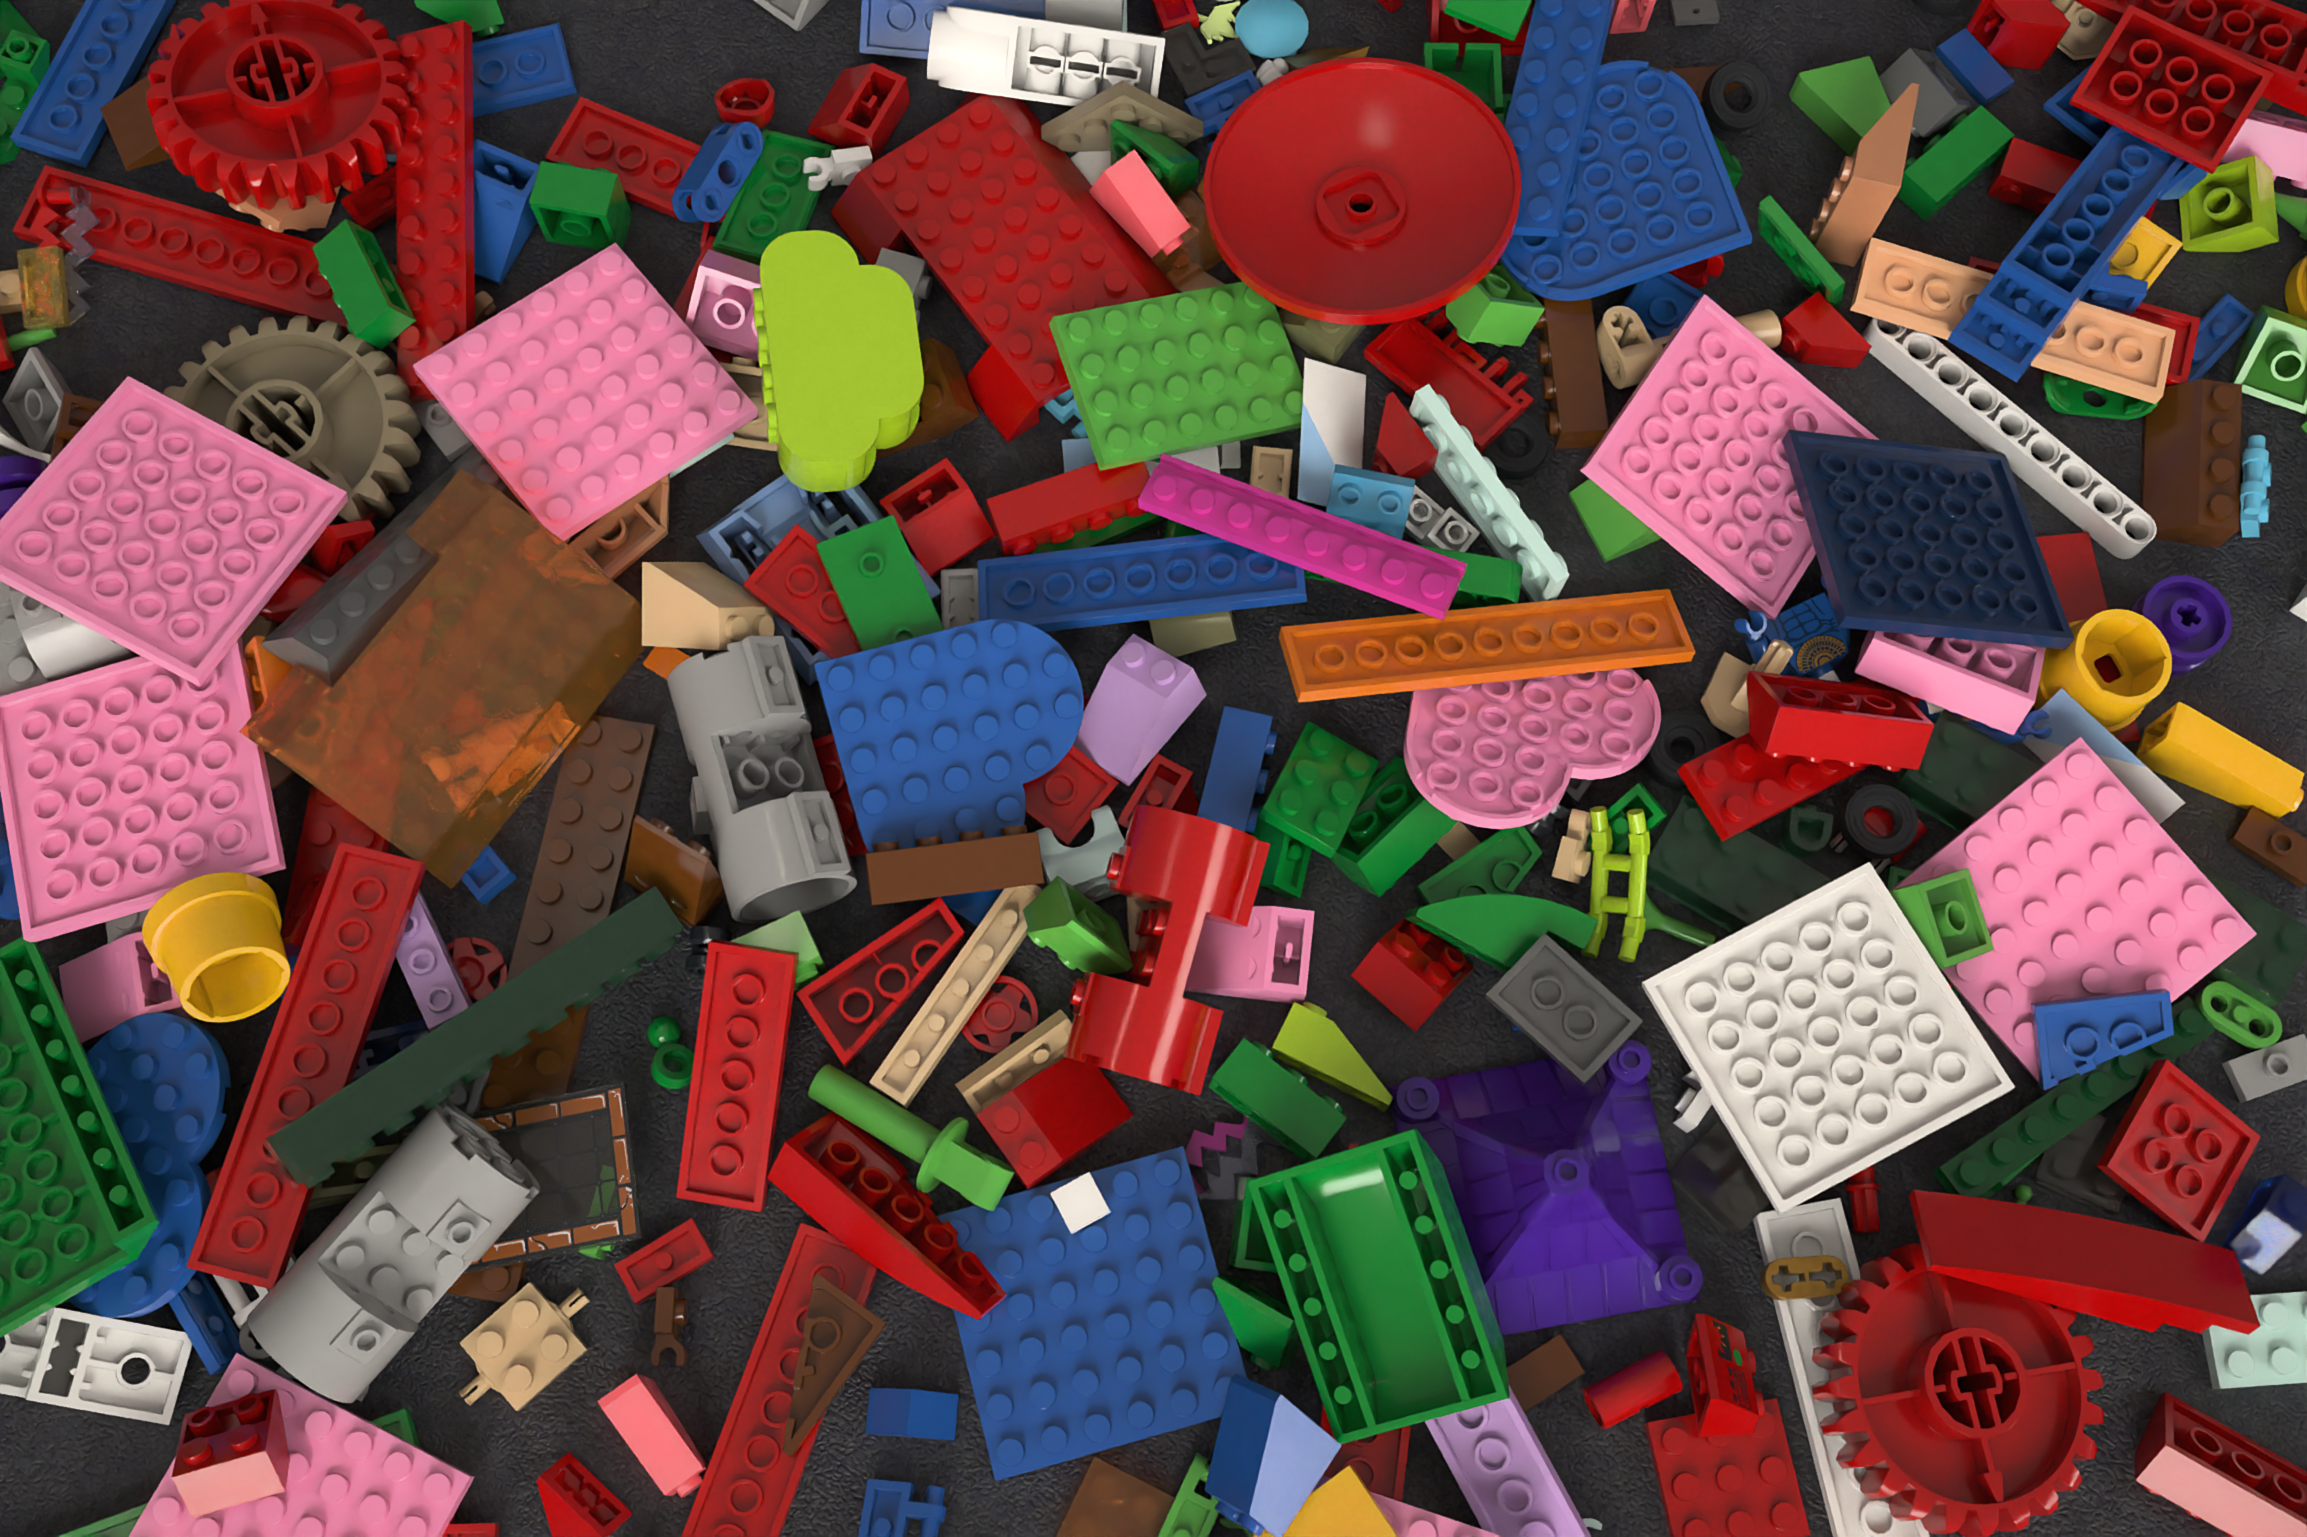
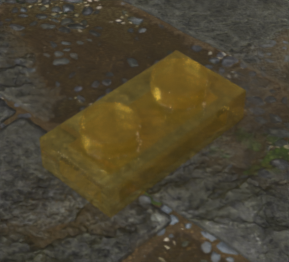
M55 245L17 250L24 328L30 331L70 327L63 249Z

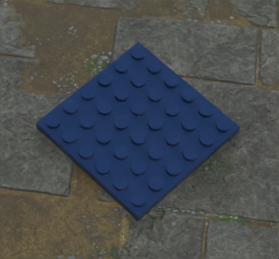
M1797 430L1787 431L1782 439V443L1838 627L2066 649L2074 640L2005 455Z

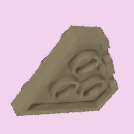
M1123 80L1041 126V140L1067 152L1111 151L1110 124L1115 119L1168 136L1182 147L1187 146L1188 143L1204 135L1203 121Z

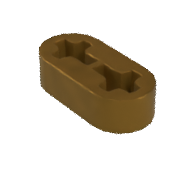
M1834 1256L1781 1258L1769 1262L1763 1267L1760 1274V1284L1767 1296L1774 1300L1826 1298L1842 1292L1841 1287L1844 1283L1848 1282L1849 1273L1845 1264ZM1823 1264L1826 1265L1828 1272H1835L1836 1280L1829 1283V1289L1826 1288L1824 1281H1810L1809 1274L1822 1271ZM1779 1267L1782 1268L1784 1275L1799 1276V1282L1786 1285L1785 1292L1782 1291L1780 1284H1773L1772 1276L1779 1273Z

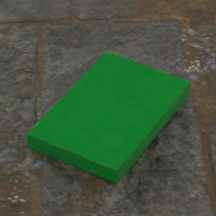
M1771 195L1767 196L1758 206L1757 232L1811 295L1819 292L1836 310L1839 309L1842 305L1844 280Z

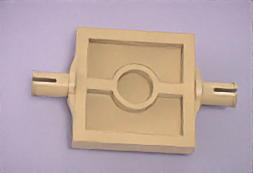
M529 1282L460 1342V1345L475 1361L477 1371L479 1372L478 1376L458 1391L461 1397H466L471 1393L464 1399L465 1402L471 1406L488 1389L492 1388L500 1392L516 1411H519L587 1352L589 1348L575 1333L572 1321L570 1320L574 1314L590 1302L587 1296L581 1297L585 1293L580 1288H577L562 1303L557 1305L546 1299L533 1282Z

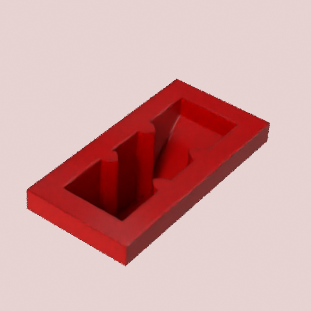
M570 1452L542 1473L536 1481L552 1537H609L630 1519L633 1514Z

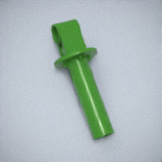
M826 1064L819 1070L809 1087L808 1096L919 1163L921 1167L916 1181L918 1190L923 1193H929L943 1182L960 1192L964 1198L975 1205L989 1211H995L1015 1170L1003 1161L980 1151L966 1142L969 1132V1122L966 1119L957 1117L941 1131L831 1064Z

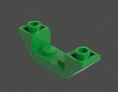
M13 29L0 50V69L7 76V80L0 91V165L14 161L21 147L14 144L10 136L49 68L50 44L47 40Z

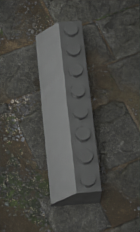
M473 445L262 641V647L332 689L508 519L522 503Z

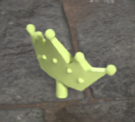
M1239 0L1215 6L1209 17L1198 14L1199 22L1203 23L1200 26V32L1207 39L1208 44H1212V39L1222 42L1224 39L1222 36L1238 40L1230 22L1235 23L1236 17H1234L1232 12L1237 6H1240L1241 2Z

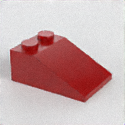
M1066 1057L1015 1087L976 1115L980 1126L1008 1165L1015 1170V1175L1026 1190L1037 1188L1134 1117L1097 1066Z

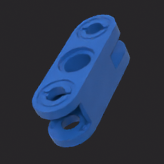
M751 122L721 123L712 129L672 196V207L680 220L689 223H695L700 220L703 222H716L724 216L762 153L764 140L758 126ZM688 196H691V210L686 205Z

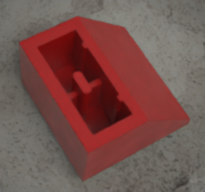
M1982 0L1966 29L2000 65L2039 71L2046 65L2071 23L2064 13L2055 7L2050 0Z
M874 63L842 70L807 129L808 134L842 149L869 146L873 157L872 162L877 161L911 103L907 77Z
M947 457L879 501L883 517L894 516L908 549L931 579L941 573V570L949 568L995 537L972 491Z
M1403 918L1374 945L1351 974V977L1416 1032L1435 1013L1474 967L1466 961L1464 955L1458 949L1449 946L1438 936Z
M276 1389L258 1394H248L237 1400L212 1407H202L184 1415L171 1478L192 1518L285 1492L290 1456L279 1395Z

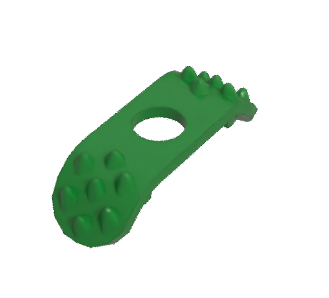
M2044 371L2043 374L2044 380L2041 387L2046 391L2044 400L2049 402L2056 412L2062 414L2129 420L2145 416L2152 412L2159 403L2158 401L2156 404L2079 380H2071L2066 376H2057L2053 372ZM2088 391L2100 394L2104 399V405L2101 407L2090 406L2085 402L2083 394Z

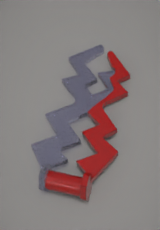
M83 186L70 188L40 187L37 188V199L41 207L29 232L43 240L34 251L50 266V271L34 285L44 294L35 303L54 321L61 322L62 318L53 304L65 299L53 286L64 279L69 285L61 293L76 306L64 318L62 323L66 326H71L92 308L79 295L92 287V285L77 273L76 268L96 252V249L82 235L101 221L89 207L91 204V194ZM58 204H75L76 207L68 212L66 216L76 222L60 233L74 249L60 259L52 252L64 242L47 227L62 217L53 208H56Z

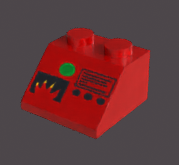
M1695 1314L1684 1354L1699 1437L1753 1435L1758 1419L1764 1416L1763 1395L1761 1390H1754L1752 1375L1756 1374L1753 1348H1746L1743 1331L1709 1315Z

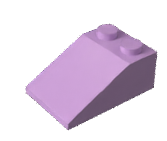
M1132 634L1107 663L1083 713L1079 733L1073 746L1108 774L1130 786L1207 694L1192 667L1137 635Z

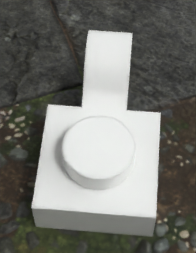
M869 146L831 150L829 158H807L803 162V173L815 172L818 174V176L809 177L808 189L811 191L822 190L826 187L828 181H830L831 186L844 184L849 186L859 171L872 164L873 157Z

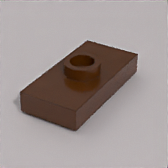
M2254 806L2248 808L2227 842L2297 887L2302 888L2306 886L2307 840Z

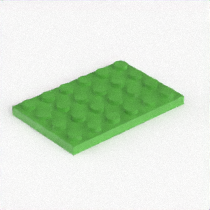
M1243 281L1053 316L1049 322L1100 471L1158 459L1162 453L1172 456L1301 428L1303 380L1275 304L1257 294Z

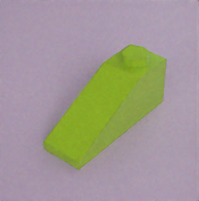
M1294 1002L1272 1046L1271 1052L1274 1058L1385 1112L1393 1097L1334 1021L1326 1018L1327 1012L1309 1002H1304L1303 1006Z

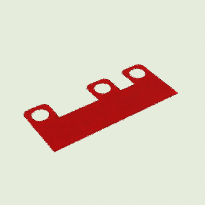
M2089 532L2036 537L2068 623L2085 620L2097 613L2108 610ZM2105 655L2095 660L2094 666L2105 682L2111 683L2120 678V671L2110 656ZM2136 719L2114 737L2120 742L2141 740Z

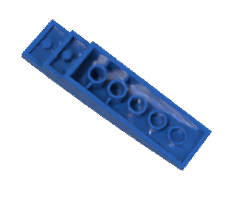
M2112 125L2003 260L1997 273L1977 296L1973 306L1951 332L1947 341L2017 383L2185 161Z

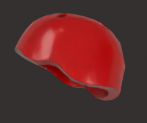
M763 78L733 80L719 88L714 96L717 112L724 123L751 122L758 126L759 129H762L771 121L776 109L775 90Z

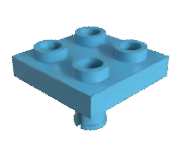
M1335 464L1326 513L1402 540L1414 491L1415 479Z

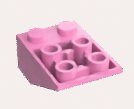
M1253 906L1247 927H1235L1204 919L1184 991L1290 1004L1296 1002L1303 1005L1307 991L1315 911L1277 906Z
M142 931L125 935L112 941L110 944L99 947L59 966L64 1006L82 1046L97 1043L117 1025L143 1014L168 1013L189 1020L194 1019L183 1008L167 974L162 972L154 963L143 942Z

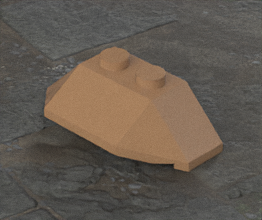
M670 473L556 546L544 530L540 528L517 547L518 551L545 579L607 586L668 534Z

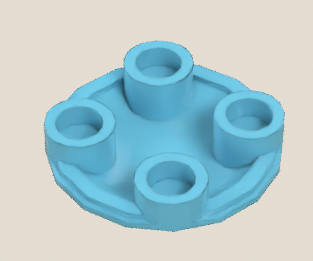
M1249 0L1240 8L1235 18V34L1238 38V47L1245 54H1253L1263 59H1284L1296 55L1297 50L1303 46L1308 36V19L1303 8L1294 0Z

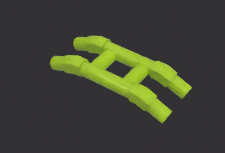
M1596 806L1590 809L1593 862L1590 911L1587 915L1599 921L1585 950H1581V954L1589 958H1597L1600 944L1605 937L1608 925V914L1606 912L1627 914L1624 921V929L1621 936L1623 940L1618 958L1633 963L1635 962L1638 947L1642 943L1645 932L1646 918H1644L1647 859L1648 854H1650L1649 829L1646 828L1643 809L1629 810L1627 816L1630 831L1628 833L1629 853L1631 855L1610 854L1613 838L1611 826L1608 824L1607 810L1604 806ZM1609 870L1629 872L1628 897L1607 895Z

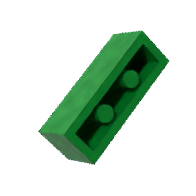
M1982 105L1970 115H1967L1965 112L1959 115L1949 126V133L1944 137H1941L1939 134L1936 135L1922 151L1924 154L1918 160L1911 157L1905 162L1901 188L1896 196L1925 222L1995 162L2015 135Z
M345 219L312 248L319 262L318 269L333 290L332 298L343 311L348 321L346 327L350 334L353 333L355 337L364 339L365 342L383 349L416 321L372 232Z
M1243 1038L1214 1074L1208 1087L1304 1163L1317 1159L1347 1119L1341 1113V1106L1331 1097L1325 1094L1318 1096L1307 1087V1080L1296 1070L1289 1067L1285 1070L1273 1061L1274 1055L1263 1044L1257 1041L1250 1043Z

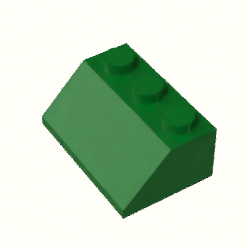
M1395 756L1371 779L1337 851L1330 860L1354 884L1380 898L1387 890L1394 886L1396 881L1411 866L1422 859L1425 853L1444 834L1448 833L1458 821L1451 819L1448 815L1438 810L1421 795L1408 774L1404 759Z

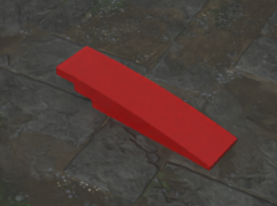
M2074 0L2116 25L2131 4L2272 72L2274 75L2261 97L2307 116L2306 13L2271 0Z
M1913 1190L1909 1194L1927 1270L2152 1333L2163 1324L2200 1334L2211 1325H2215L2247 1335L2261 1326L2235 1251L2161 1231L2049 1208Z

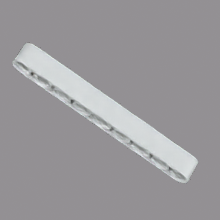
M1872 317L1862 333V337L1872 346L1869 353L1989 453L2005 455L2012 472L2084 532H2089L2090 537L2108 552L2121 559L2133 558L2153 540L2157 527L2149 514L1932 335ZM1879 328L1887 330L1890 334L1882 332ZM1910 353H1914V354L1917 355L1920 359H1916V358L1912 357V356L1910 355ZM1940 378L1946 379L1950 384L1942 382ZM1970 403L1976 404L1981 410L1974 408ZM2001 428H2004L2007 431H2009L2011 435H2007L2006 433H2004L2001 430ZM2032 453L2039 456L2042 461L2035 459ZM2063 479L2069 481L2073 487L2068 486ZM2094 505L2101 507L2104 513L2098 511ZM2126 531L2132 533L2135 536V539L2129 537Z

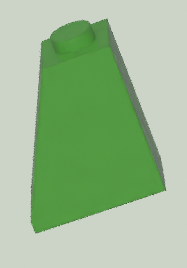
M1870 56L1798 73L1789 93L1791 101L1850 157L1860 140L1891 107Z

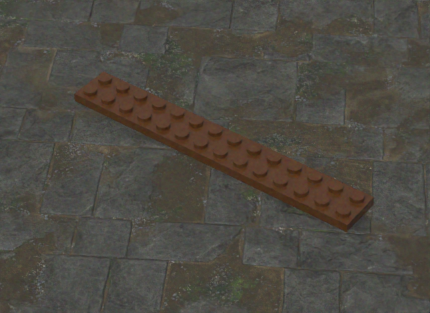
M580 712L574 713L572 721L574 726L571 727L487 1053V1057H491L493 1062L478 1115L507 1109L511 1112L512 1108L569 1097L628 856L633 820L638 815L658 729L655 725ZM553 1121L521 1127V1129L552 1124ZM559 1124L557 1127L558 1138L562 1124ZM549 1126L524 1131L520 1134L522 1160L524 1162L554 1157L556 1150L554 1127ZM514 1127V1129H511V1130H506V1131L491 1133V1135L493 1136V1135H498V1134L513 1132V1131H515L517 1128ZM510 1134L495 1137L500 1142L498 1145L511 1156L512 1161L510 1164L515 1159L520 1160L518 1135ZM553 1159L525 1165L539 1183V1193L546 1191ZM544 1195L534 1197L527 1205L528 1222L531 1229L537 1228ZM525 1209L502 1235L525 1231L527 1228ZM522 1233V1234H517V1235L502 1237V1238H498L496 1241L504 1240V1239H509V1238H514V1237H519V1236H526V1234H525V1233ZM529 1257L496 1264L494 1262L491 1265L466 1269L447 1290L446 1294L505 1304L522 1289Z

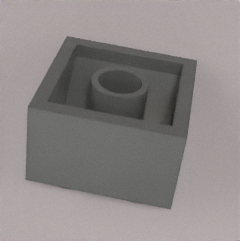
M1909 48L1879 76L1890 105L1898 99L1911 83L1920 84L1911 133L1917 138L1920 135L1922 137L1934 138L1938 134H1943L1948 131L1949 126L1963 112L1970 115L1980 106L1936 53Z

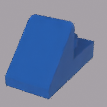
M2109 262L2080 301L2112 311L2133 314L2147 294L2148 281L2137 280L2129 275L2108 274Z

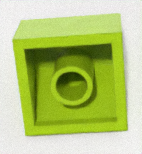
M2256 155L2217 166L2213 174L2208 173L2204 179L2179 199L2182 242L2185 251L2243 252L2279 242L2273 170Z

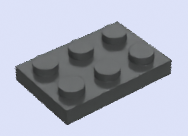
M1545 933L1492 987L1485 997L1582 1086L1592 1078L1643 1022L1639 1016Z

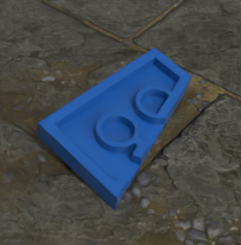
M2165 988L2031 1003L2039 1085L2043 1091L2058 1085L2059 1081L2077 1073L2082 1075L2096 1069V1065L2119 1055L2126 1056L2174 1035L2170 992Z

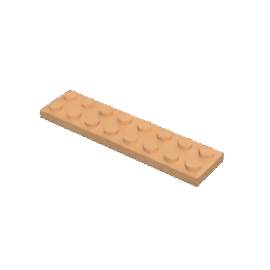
M1871 237L1866 245L1850 310L1948 340L1951 332L1973 306L1977 296L1993 278L1994 274ZM2079 301L2030 366L2156 404L2163 397L2176 330Z

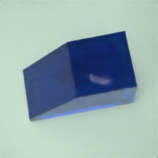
M2287 1174L2262 1180L2222 1248L2235 1251L2239 1264L2255 1275L2262 1276L2305 1233L2307 1229V1188Z

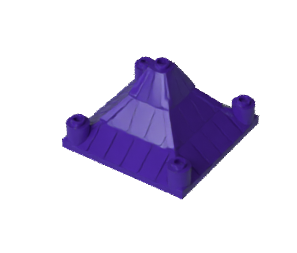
M1626 1040L1584 1086L1577 1082L1553 1059L1432 1080L1423 1077H1412L1406 1079L1402 1084L1387 1088V1091L1393 1097L1390 1107L1396 1134L1417 1128L1443 1166L1502 1336L1700 1299L1698 1292L1703 1284V1273L1700 1266L1693 1259L1689 1258L1685 1245L1684 1234L1646 1075L1651 1067V1056L1647 1048L1640 1042Z

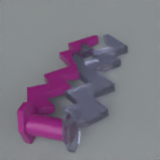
M1244 1115L1242 1124L1214 1122L1213 1136L1194 1130L1185 1150L1188 1163L1191 1166L1203 1168L1201 1148L1226 1152V1135L1240 1139L1242 1159L1219 1155L1220 1177L1207 1173V1190L1204 1191L1192 1176L1199 1203L1202 1204L1205 1200L1236 1199L1234 1173L1258 1175L1256 1146L1258 1144L1281 1148L1284 1146L1264 1130L1256 1127V1124Z

